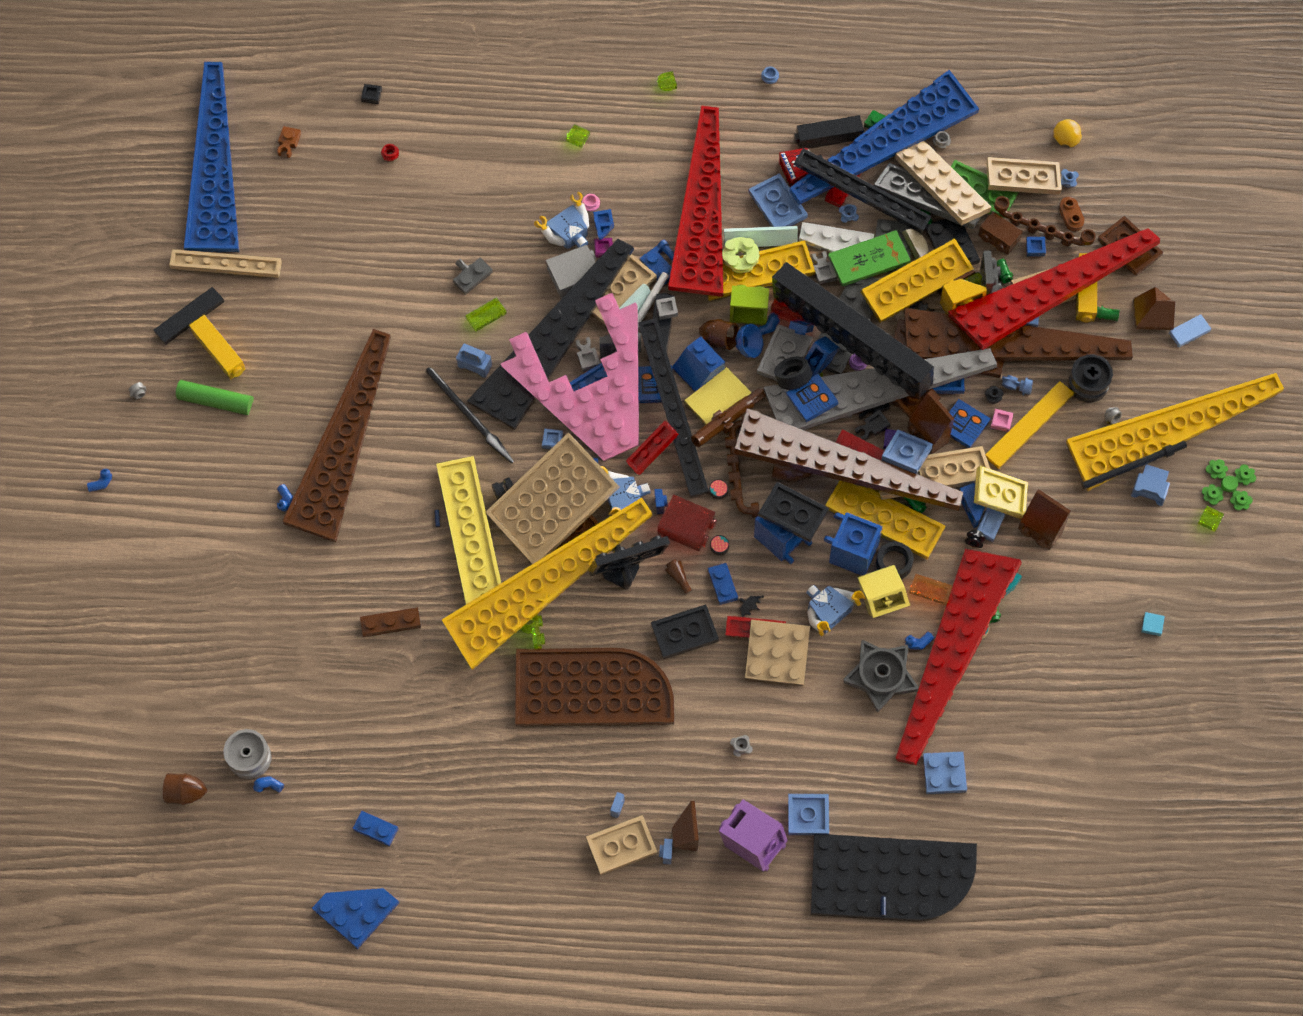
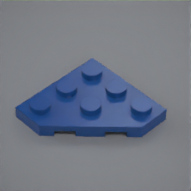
M384 888L325 893L312 909L358 949L395 909L399 901Z

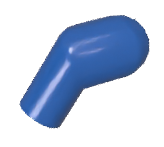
M102 469L98 481L87 483L88 491L93 492L105 489L112 480L110 470Z

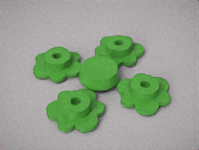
M1221 459L1211 460L1206 467V472L1211 474L1213 479H1222L1221 487H1216L1214 484L1204 487L1202 489L1204 501H1209L1211 505H1217L1219 501L1223 500L1222 494L1224 490L1226 492H1233L1230 502L1234 504L1235 510H1247L1253 502L1252 497L1248 496L1246 491L1240 492L1235 490L1238 488V483H1243L1247 486L1249 483L1255 482V470L1253 468L1249 469L1247 465L1243 464L1240 466V469L1235 470V477L1226 476L1228 467L1224 466L1225 462Z

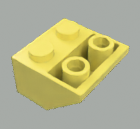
M895 565L857 577L861 591L866 597L864 602L868 614L873 618L910 606L905 587Z

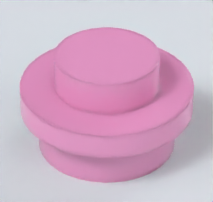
M587 194L582 199L586 211H595L600 206V200L594 194Z

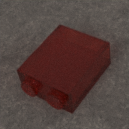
M673 494L657 526V534L663 537L668 536L669 539L700 552L701 547H705L709 540V531H713L717 524L715 512Z

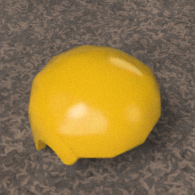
M1066 119L1060 121L1053 129L1054 138L1060 145L1066 144L1069 147H1074L1082 139L1081 128L1074 120Z

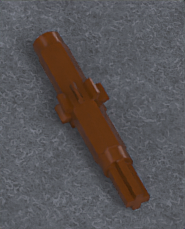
M756 389L724 412H721L719 409L713 414L711 422L691 436L692 443L699 448L722 431L725 434L732 430L733 423L746 414L747 408L752 409L756 403L766 396L764 389Z

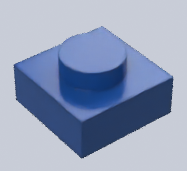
M1026 237V255L1045 256V237Z
M797 319L790 321L789 328L795 330L796 334L805 335L806 333L813 332L814 324Z
M654 489L657 514H664V507L668 506L667 495H663L662 489Z

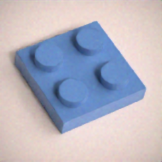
M897 430L883 453L881 460L917 474L930 453L933 444Z
M963 752L923 753L926 794L967 792Z
M788 794V835L829 834V794Z

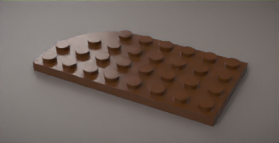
M625 648L516 649L515 726L674 724V695L666 674L653 660L637 651Z

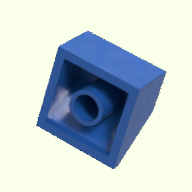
M700 336L685 348L672 366V369L696 392L725 369V361Z

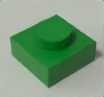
M873 110L864 122V127L870 129L886 116Z

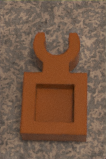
M283 126L278 140L280 145L277 149L278 156H281L283 151H287V158L292 156L291 147H297L301 136L300 129Z

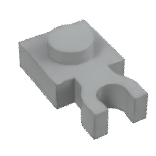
M826 251L822 252L821 259L816 257V253L812 254V260L816 264L814 269L818 284L836 281V274L831 262H826Z
M589 337L586 338V345H581L580 341L576 340V346L580 350V352H577L582 371L590 370L600 364L595 347L590 349L591 342Z

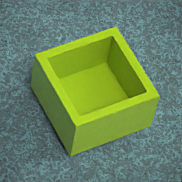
M745 285L732 286L730 322L766 325L769 288L762 286L746 287Z

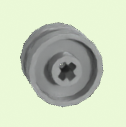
M244 729L233 733L225 742L223 749L227 764L239 778L248 780L258 778L270 767L272 759L271 750L264 737L255 730Z

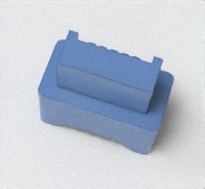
M465 343L456 356L459 368L468 369L484 378L492 367L490 355Z
M1146 464L1143 474L1139 473L1136 478L1131 496L1135 498L1143 496L1155 500L1157 505L1163 506L1170 485L1169 482H1166L1169 471Z

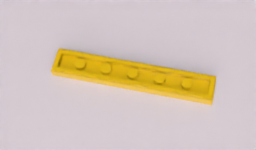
M1059 381L985 454L987 460L1000 469L1074 395V392Z

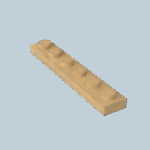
M172 249L169 266L170 269L279 278L282 260L281 258Z

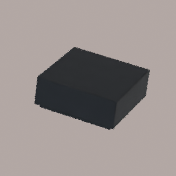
M364 84L361 102L379 104L382 86Z

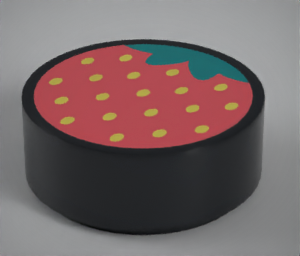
M721 479L714 480L709 486V493L714 499H723L728 494V485Z
M723 535L714 536L710 541L711 551L715 555L726 554L729 550V540Z

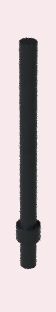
M1185 441L1174 445L1169 444L1162 447L1160 451L1086 480L1081 485L1083 489H1087L1160 458H1168L1174 455L1175 452L1187 448V444Z

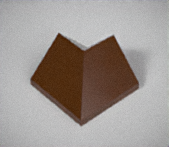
M1154 287L1133 299L1136 329H1174L1175 301L1158 288Z
M690 801L672 827L671 834L673 835L674 848L698 851L699 836L695 801Z

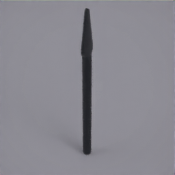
M428 367L426 373L486 438V443L507 461L513 463V459L498 437L491 434L431 367Z

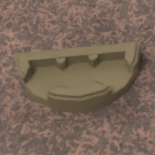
M913 229L902 232L916 260L928 253L927 242L921 233Z

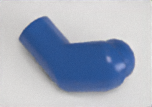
M770 313L766 325L758 326L762 335L775 331L780 322L779 316L776 313Z
M282 484L277 488L282 496L279 501L280 503H277V508L284 512L288 510L293 496L286 485Z
M926 632L920 639L909 635L905 638V645H908L909 649L923 650L934 639V636L930 632Z
M267 776L257 778L254 781L253 789L260 793L264 788L270 787L280 793L284 788V784L273 777Z

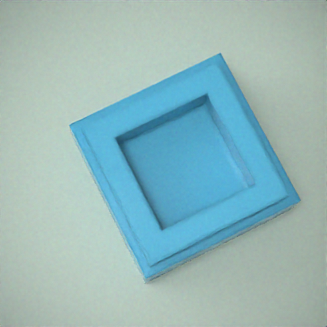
M1145 612L1141 632L1161 636L1165 616Z

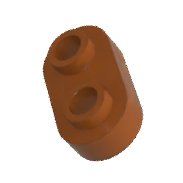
M1072 197L1063 198L1059 205V211L1067 229L1074 232L1081 230L1085 220L1077 200Z

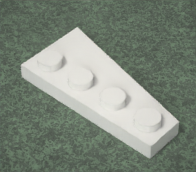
M802 222L799 241L805 240L807 245L819 250L824 249L831 253L872 239L874 234Z

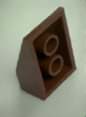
M929 391L910 417L907 427L910 435L932 443L931 455L949 443L954 417L935 395Z
M1038 489L1024 513L1018 529L1024 536L1034 539L1042 548L1050 550L1062 535L1071 510Z

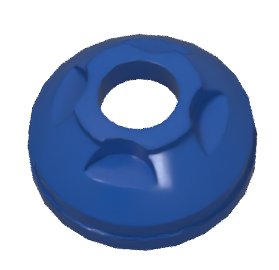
M754 324L742 326L735 337L736 348L747 358L758 357L763 349L761 331Z

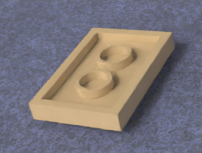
M643 815L586 836L600 875L657 854Z

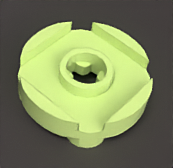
M738 237L728 240L722 252L723 263L726 267L731 268L733 272H749L759 261V249L751 238ZM738 252H742L745 255H743V258H740L736 254H738Z

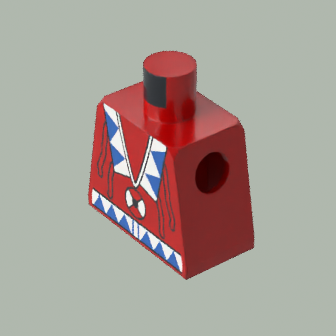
M802 149L779 153V164L789 187L809 174L794 166V162Z

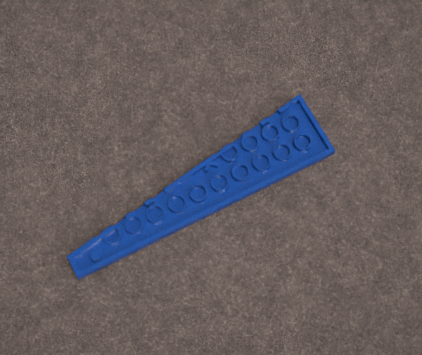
M204 62L184 250L240 252L222 62Z
M948 70L934 80L930 86L922 89L918 95L911 97L903 106L895 109L891 114H888L857 137L848 147L845 146L837 155L830 157L828 161L856 176L895 156L896 153L977 114L979 108L952 72ZM808 174L791 186L789 192L800 205L834 186Z

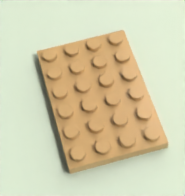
M568 432L500 497L486 513L533 564L553 552L620 486Z

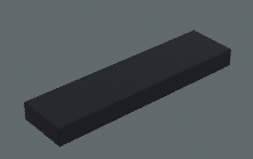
M211 287L156 327L154 333L167 345L190 328L189 325L203 315L206 316L225 301Z

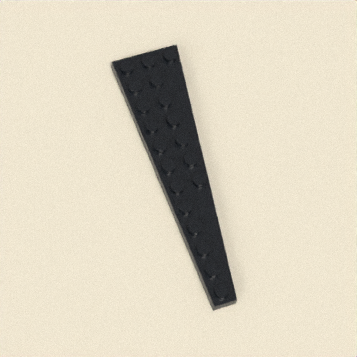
M618 238L528 334L547 379L550 378L597 307L595 300L605 295L634 251V247ZM513 351L503 362L516 357L515 352ZM500 365L467 402L515 430L536 398Z

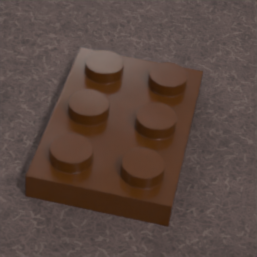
M1123 216L1099 235L1097 240L1103 246H1106L1140 232V230L1126 216ZM1155 246L1124 266L1135 276H1138L1163 255V251L1158 246Z

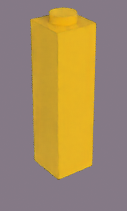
M1079 253L1078 257L1087 253ZM1097 282L1076 294V320L1085 323L1095 321L1097 315Z
M205 315L189 325L192 334L230 380L240 376L246 370L241 358Z

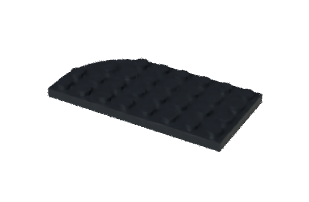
M814 834L811 915L897 921H929L939 918V916L955 909L968 894L976 873L977 844ZM881 897H886V916H881Z

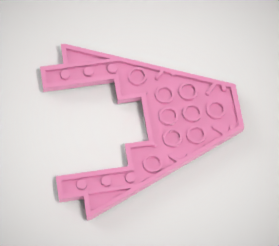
M613 293L595 300L617 349V352L600 359L607 377L577 391H573L566 375L549 382L527 332L509 339L516 357L501 363V366L603 461L639 446L638 306L635 302L619 309Z

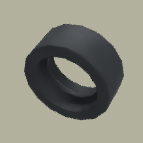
M799 356L784 359L774 370L779 387L786 390L800 388L807 384L812 377L807 359ZM798 371L793 375H788L791 372Z
M888 542L878 551L876 559L877 570L886 568L883 562L886 553L899 552L906 558L904 568L897 570L900 578L903 579L912 569L913 553L908 546L901 542Z

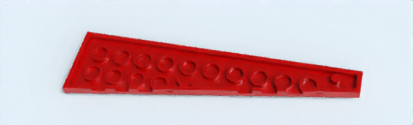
M701 105L668 290L723 297L719 108Z
M1147 228L972 302L958 306L948 311V316L984 350L1159 245L1160 238Z
M965 549L896 755L898 762L916 766L928 743V739L935 730L939 717H942L948 700L953 696L957 683L959 684L982 640V636L986 633L992 616L996 614L1001 599L1004 598L1009 584L1012 583L1022 564L1021 559Z

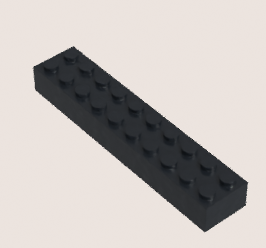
M788 262L772 276L773 297L778 302H783L792 312L800 314L807 323L814 324L821 333L828 334L835 343L842 344L849 353L860 357L864 364L874 367L877 373L888 377L895 386L902 387L909 396L916 397L919 400L933 385L934 366Z

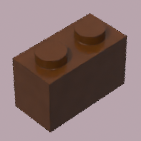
M992 212L980 226L978 236L984 242H989L995 246L998 251L1009 255L1021 240L1023 231L995 212Z

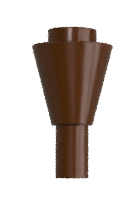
M674 559L667 563L665 571L680 584L685 594L690 593L692 589L686 581L687 578L682 561Z

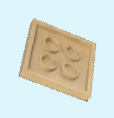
M751 620L745 679L804 685L810 626Z

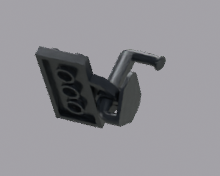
M655 536L650 539V542L643 543V541L636 542L627 549L618 544L612 550L613 553L608 555L607 553H601L595 556L594 561H592L588 568L590 577L602 573L605 580L623 589H629L639 570V563L645 559L663 554L670 544L668 536L662 538L661 536Z

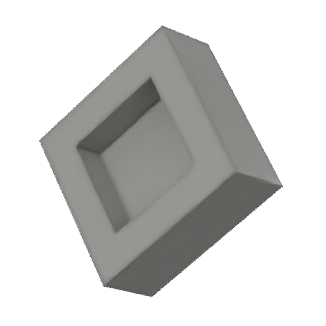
M674 297L656 300L660 320L678 317Z

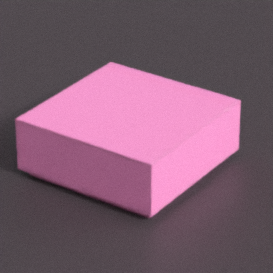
M995 409L991 428L1009 432L1013 413Z

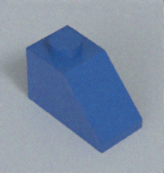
M826 336L814 342L805 357L810 366L812 377L820 374L827 367L839 349V346Z
M975 483L960 488L959 491L963 492L961 504L973 528H977L985 507L974 503Z

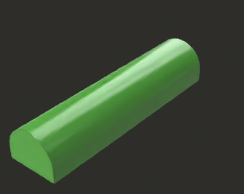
M180 380L176 388V398L179 400L249 415L254 401L253 396L184 380Z

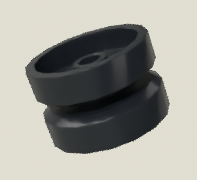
M1095 354L1079 357L1074 362L1068 379V388L1074 392L1073 396L1086 403L1101 400L1107 394L1113 378L1111 365L1106 359Z

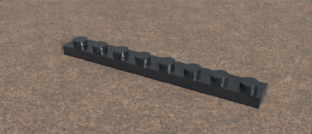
M804 148L794 162V166L920 233H923L931 219L930 215Z

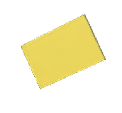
M726 367L685 399L684 403L707 425L712 421L711 418L719 409L721 412H724L737 401L750 395L751 392Z
M979 466L976 470L974 503L1022 519L1026 512L1028 482Z

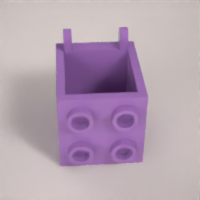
M744 799L740 804L734 806L730 817L727 820L725 819L719 827V833L725 847L763 872L768 871V865L781 849H785V843L788 841L781 823Z

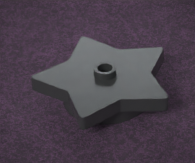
M864 640L861 641L860 662L844 678L843 683L865 691L877 712L894 695L918 691L917 684L906 669L908 645L887 649L879 648Z

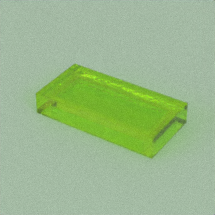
M496 297L465 315L474 331L477 332L506 315L507 311Z

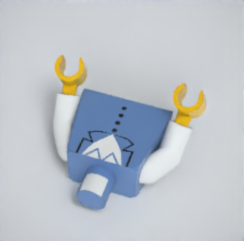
M577 192L578 200L574 199L573 194L570 196V200L576 203V206L571 205L548 222L546 217L540 216L539 219L542 221V225L537 220L534 221L535 227L542 229L541 232L549 243L564 246L566 249L571 248L575 244L578 248L588 245L585 237L588 235L589 218L584 203H581L583 196L580 192Z
M601 466L620 486L607 499L611 508L608 515H614L642 496L651 494L648 483L637 486L634 477L610 472Z
M813 585L806 592L812 599L809 602L807 611L809 624L819 632L820 636H823L824 633L830 632L834 626L853 611V602L860 606L861 602L859 599H866L862 591L851 592L832 588L831 586H827L823 591H820Z

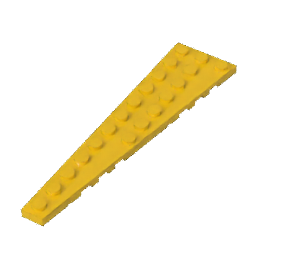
M1273 373L1066 440V444L1084 482L1160 451L1162 447L1169 444L1174 445L1181 441L1186 442L1283 392L1284 387L1277 373ZM1109 480L1087 488V491H1090Z
M641 497L443 618L444 625L471 669L473 670L585 574L592 561H594L595 556L601 553L608 554L652 516V512Z

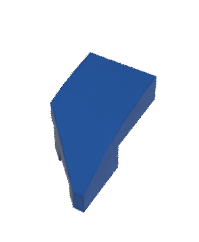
M611 209L593 212L599 240H602L614 228Z

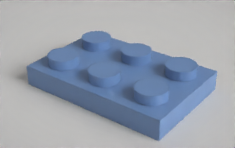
M780 173L757 184L748 191L771 227L793 226L808 218V214L803 206L799 205L789 192L790 187Z

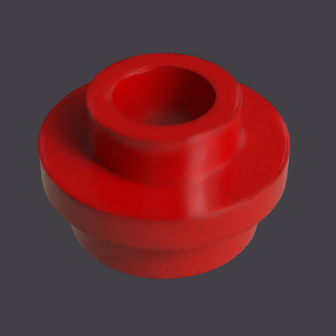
M386 144L381 150L382 158L386 161L396 160L399 156V149L394 144Z

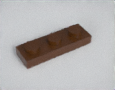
M418 607L360 617L363 637L421 628Z

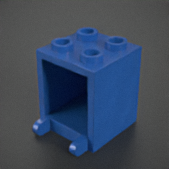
M848 512L845 515L835 513L834 518L842 521L835 538L829 536L824 538L825 542L832 544L829 563L858 575H865L879 546L883 526Z
M759 516L755 519L754 537L781 561L785 559L789 564H792L794 559L789 554L802 542L808 546L813 544L812 541L808 542Z

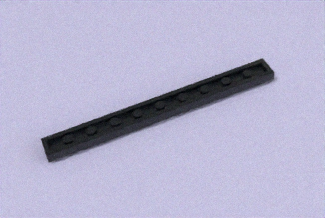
M657 319L639 322L638 326L667 422L679 434L673 442L690 498L709 493L696 447L691 441V430Z

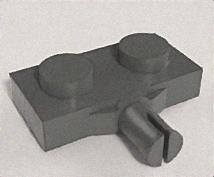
M481 257L468 266L462 259H459L455 264L462 272L453 279V283L466 295L492 274L493 269Z

